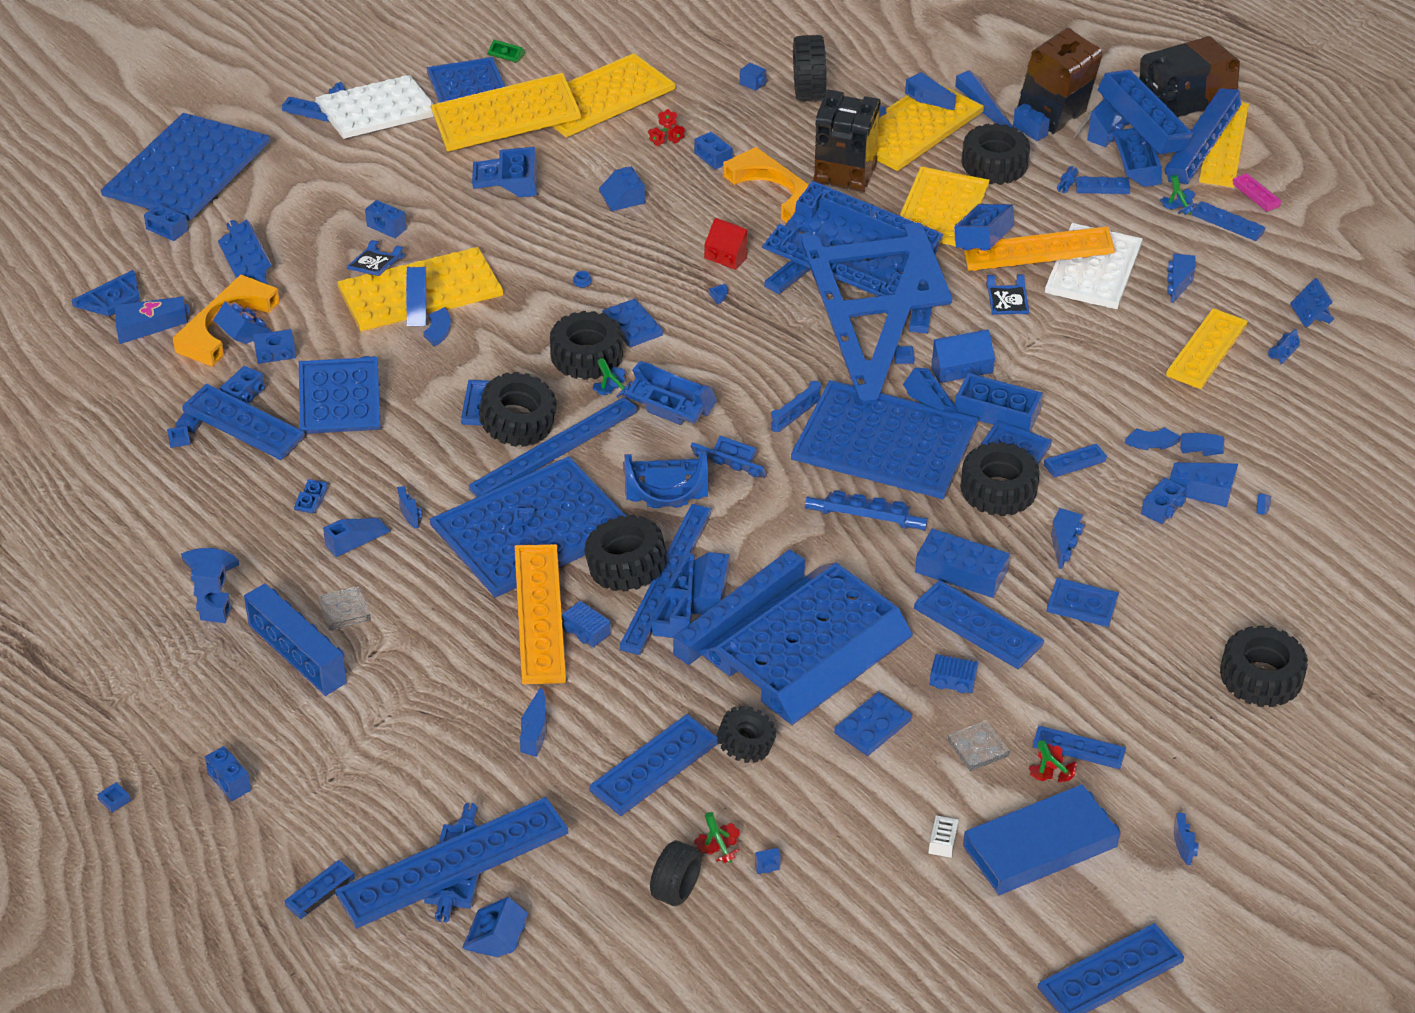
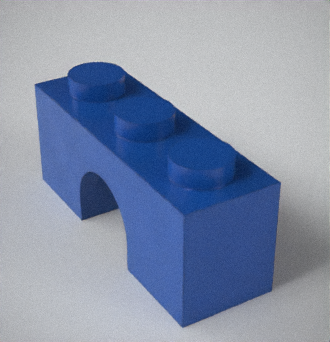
M199 560L196 568L192 569L193 594L197 598L196 610L199 611L201 621L226 623L231 610L229 593L221 592L226 580L224 563Z

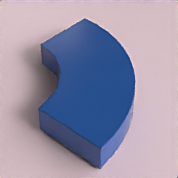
M441 308L428 315L431 325L423 331V335L433 346L440 344L449 334L451 319L445 308Z
M1165 427L1153 432L1136 429L1126 437L1125 444L1143 450H1149V448H1160L1161 450L1176 445L1180 442L1181 436Z
M199 548L181 553L182 560L191 570L196 568L199 560L224 563L225 572L239 565V560L234 555L220 549Z

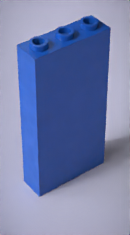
M1082 784L965 831L963 847L1000 896L1116 848L1118 846L1120 830L1109 819L1105 809L1098 805L1093 794L1087 791Z

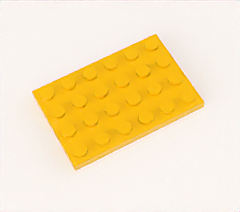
M921 166L900 216L943 233L940 244L956 247L954 226L978 204H982L990 180Z

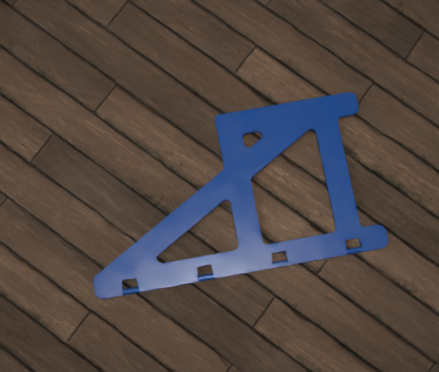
M918 222L906 224L905 233L907 237L829 247L823 246L817 235H809L802 238L801 243L808 258L809 266L833 332L839 343L848 373L854 384L856 395L862 404L878 401L909 311L918 308L949 305L953 300L924 227ZM816 253L818 258L813 259L811 254ZM899 254L909 255L895 294L854 300L842 299L830 263ZM925 283L928 290H918L919 284ZM826 294H831L833 299L828 300ZM886 313L887 318L871 360H866L850 317ZM841 336H847L848 341L843 342ZM857 379H863L864 384L859 385Z

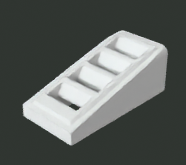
M942 816L935 817L928 854L952 857L959 819Z

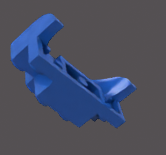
M640 361L633 368L632 371L636 379L626 393L629 399L644 404L648 413L682 425L684 420L695 424L701 414L708 416L717 401L712 387L689 381L645 361Z
M699 451V459L632 461V454H624L623 472L625 476L626 500L633 502L643 500L646 502L647 507L651 508L669 506L678 508L688 505V500L708 497L706 451ZM686 474L691 476L688 480H686Z

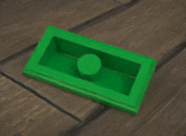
M493 39L487 55L518 63L526 52L522 47Z

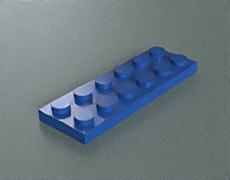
M207 383L182 405L183 412L279 460H282L304 438V431Z
M940 580L914 603V609L1018 670L1043 646L1044 640Z
M686 714L589 785L590 792L619 816H622L718 744V737Z
M1153 923L1039 982L1038 989L1058 1013H1088L1183 963L1185 956L1161 929Z

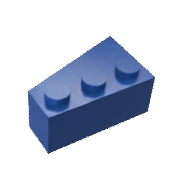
M1174 462L1170 480L1186 488L1184 494L1186 498L1227 507L1238 464Z

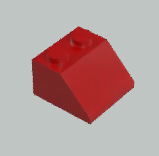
M715 218L704 244V258L736 270L747 259L748 229Z

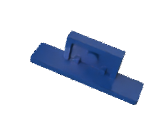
M719 436L714 449L693 442L690 445L694 455L699 457V451H706L707 458L712 459L718 465H729L735 471L743 470L756 478L759 476L765 478L767 475L764 467L752 463L757 452L755 447L723 436Z

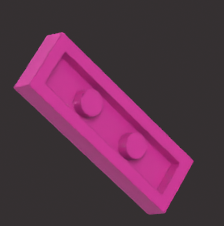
M1246 173L1233 178V185L1266 212L1280 207L1281 200Z

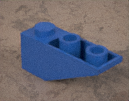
M920 72L906 79L905 94L915 101L955 110L956 95L924 73Z
M1173 254L1172 261H1168L1167 271L1169 273L1167 283L1171 284H1168L1167 294L1171 295V303H1174L1193 282L1196 267L1195 255Z
M1059 508L1053 520L1051 532L1059 569L1063 568L1065 562L1070 561L1071 549L1076 548L1078 543L1077 536L1082 535L1085 526L1082 523V514Z
M379 518L340 519L323 527L325 546L335 557L390 532Z

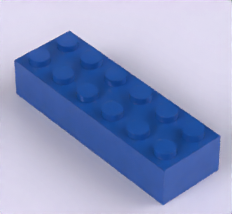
M1131 70L1104 74L1097 90L1157 153L1165 154L1186 149L1193 132Z
M264 583L244 595L248 625L324 696L346 684L345 674L347 671L344 666L345 656L343 651L339 647L336 648L326 635L323 636L314 624L306 621L301 612L295 611L287 600L284 601L275 589H271Z

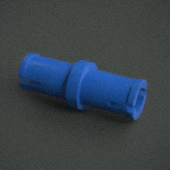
M1074 166L1068 167L1066 173L1061 176L1060 183L1057 185L1058 192L1063 189L1062 193H1066L1068 188L1073 185L1078 174L1076 167L1073 171Z

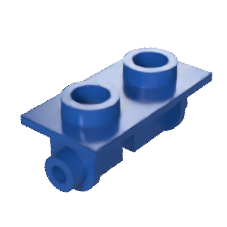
M1294 329L1291 333H1285L1277 342V345L1269 349L1268 356L1271 359H1279L1280 364H1283L1300 346L1297 329Z

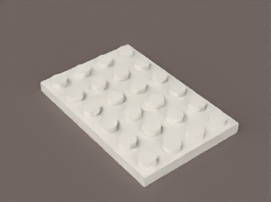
M410 75L315 97V102L318 103L321 111L326 113L328 120L343 139L434 117L430 106L433 105V102Z
M1072 223L1069 231L1093 227ZM1110 231L1115 253L1086 258L1056 260L1046 284L1045 293L1118 309L1143 238Z

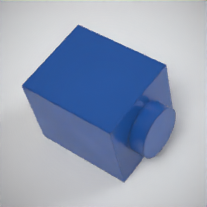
M751 62L740 69L741 85L757 91L766 84V69Z

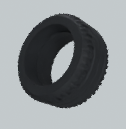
M676 840L666 845L658 857L650 880L652 896L671 906H678L684 903L692 892L700 872L702 861L700 851L691 845Z

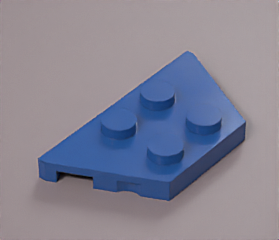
M131 270L72 299V306L110 316L115 314L114 305L140 301L135 271Z

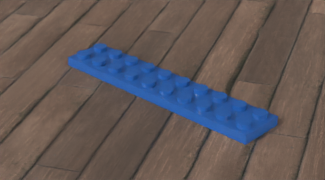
M544 797L335 889L336 897L357 929L429 897L440 890L449 888L567 835L568 827L549 800Z

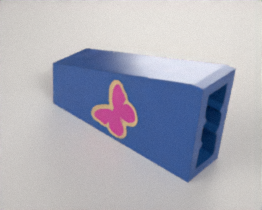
M183 297L114 305L119 344L187 323L186 315H190L189 305L184 304Z

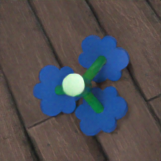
M1178 175L1171 176L1172 195L1170 198L1163 197L1160 201L1165 208L1170 210L1182 207L1183 209L1178 214H1191L1194 211L1193 207L1197 205V203L1191 204L1195 197V192L1190 191L1188 188L1182 191Z
M599 359L597 363L603 373L602 384L594 383L592 389L600 395H608L614 389L620 387L622 390L616 397L618 398L620 395L624 397L633 381L631 380L624 386L622 383L625 381L623 377L625 370L613 367L610 371L605 359Z

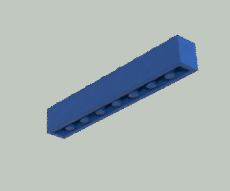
M1220 88L1216 95H1214L1210 104L1207 105L1205 111L1191 130L1193 135L1186 149L1177 151L1166 165L1165 174L1167 175L1168 182L1172 183L1171 176L1178 175L1179 183L1188 184L1241 106L1239 90Z
M787 550L673 637V655L687 665L692 664L702 656L700 654L702 648L804 578L805 559L792 550Z

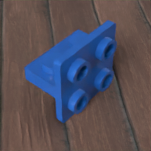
M1314 278L1290 303L1305 327H1309L1316 319L1328 324L1334 320V317L1328 310L1333 301L1317 278Z

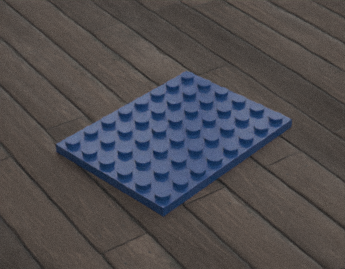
M182 113L101 189V194L108 198L147 209H152L157 204H161L186 215L187 220L190 221L270 142V136Z
M829 380L791 453V460L945 499L976 430L979 418L958 412L941 411L926 404L880 393L877 402L862 404L858 400L854 386Z
M568 456L430 518V525L496 598L517 588L515 545L557 544L559 568L585 556V542L593 529L596 530L598 525L601 523L605 524L611 518L614 520L618 516H627ZM514 508H535V515L531 522L521 527H513Z

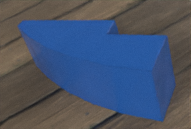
M407 267V326H426V267Z
M539 688L521 718L520 752L537 757L542 747L547 726L546 700L544 690Z

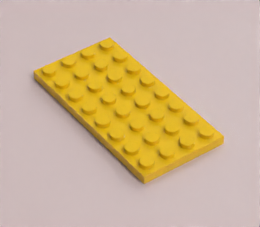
M633 53L568 81L569 88L580 110L581 119L552 127L564 137L572 136L575 133L674 90L675 83Z
M563 73L430 105L447 152L581 119L580 110Z
M947 87L945 88L956 95L955 110L918 102L908 95L904 96L886 109L887 114L879 117L877 161L899 171L984 112V106Z
M478 247L386 269L380 276L364 274L337 281L338 289L360 332L407 320V267H426L427 315L441 308L448 310L503 296L501 285Z

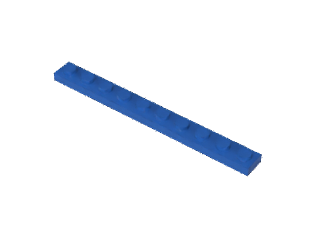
M625 397L615 401L469 484V491L476 497H479L532 473L637 413V406Z
M691 504L667 551L668 561L666 567L656 580H652L620 643L621 651L641 655L652 633L651 621L666 598L665 589L687 553H692L711 515V508Z

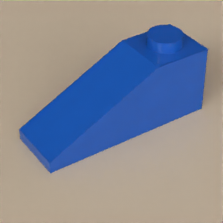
M928 368L913 369L903 383L910 397L941 411H957L955 404Z

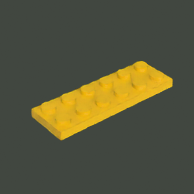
M1213 308L1168 368L1166 376L1202 390L1243 333L1248 321Z

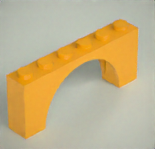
M757 147L724 162L723 177L734 185L750 180H766L780 184L788 189L792 196L785 203L781 204V219L786 223L795 213L796 201L809 186V184Z
M240 275L188 322L184 328L173 337L175 353L213 367L224 357L222 341L214 338L208 331L214 323L213 319L225 301L231 304L235 302L244 309L248 307L252 310L270 313L280 303L278 288Z

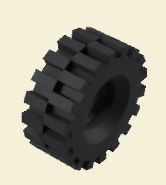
M739 706L738 710L736 707H733L731 711L728 710L722 719L717 732V742L722 744V751H728L727 755L729 757L734 755L737 761L744 759V763H749L750 760L756 763L759 759L761 761L765 759V756L771 750L777 732L776 728H773L775 724L773 721H768L770 718L768 715L762 716V711H753V707L745 709L744 706ZM740 733L747 734L751 738H746L742 736Z

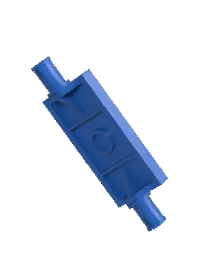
M247 219L240 224L235 220H231L232 226L229 223L226 225L229 233L219 239L218 243L235 277L243 275L268 284L266 281V270L272 264L251 223Z
M839 490L830 492L824 500L806 497L805 509L820 511L822 514H829L835 511L896 522L901 528L905 529L908 527L926 530L928 518L910 516V506H906L904 502L894 501L889 503L885 502L886 500L883 498L867 499L865 498L866 496L861 494L845 495V492Z
M465 803L462 816L458 822L453 825L443 824L438 844L478 827L474 822L476 812L478 811L476 804L471 803L470 810H468L469 803ZM480 874L424 898L425 904L438 905L434 916L437 921L441 922L444 915L443 922H448L452 907L471 909Z

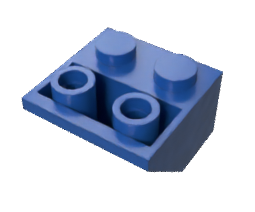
M225 301L213 319L232 339L245 344L254 341L253 334L271 332V329L266 326L267 322L260 317H256L254 310L248 307L244 309L235 302L231 304Z

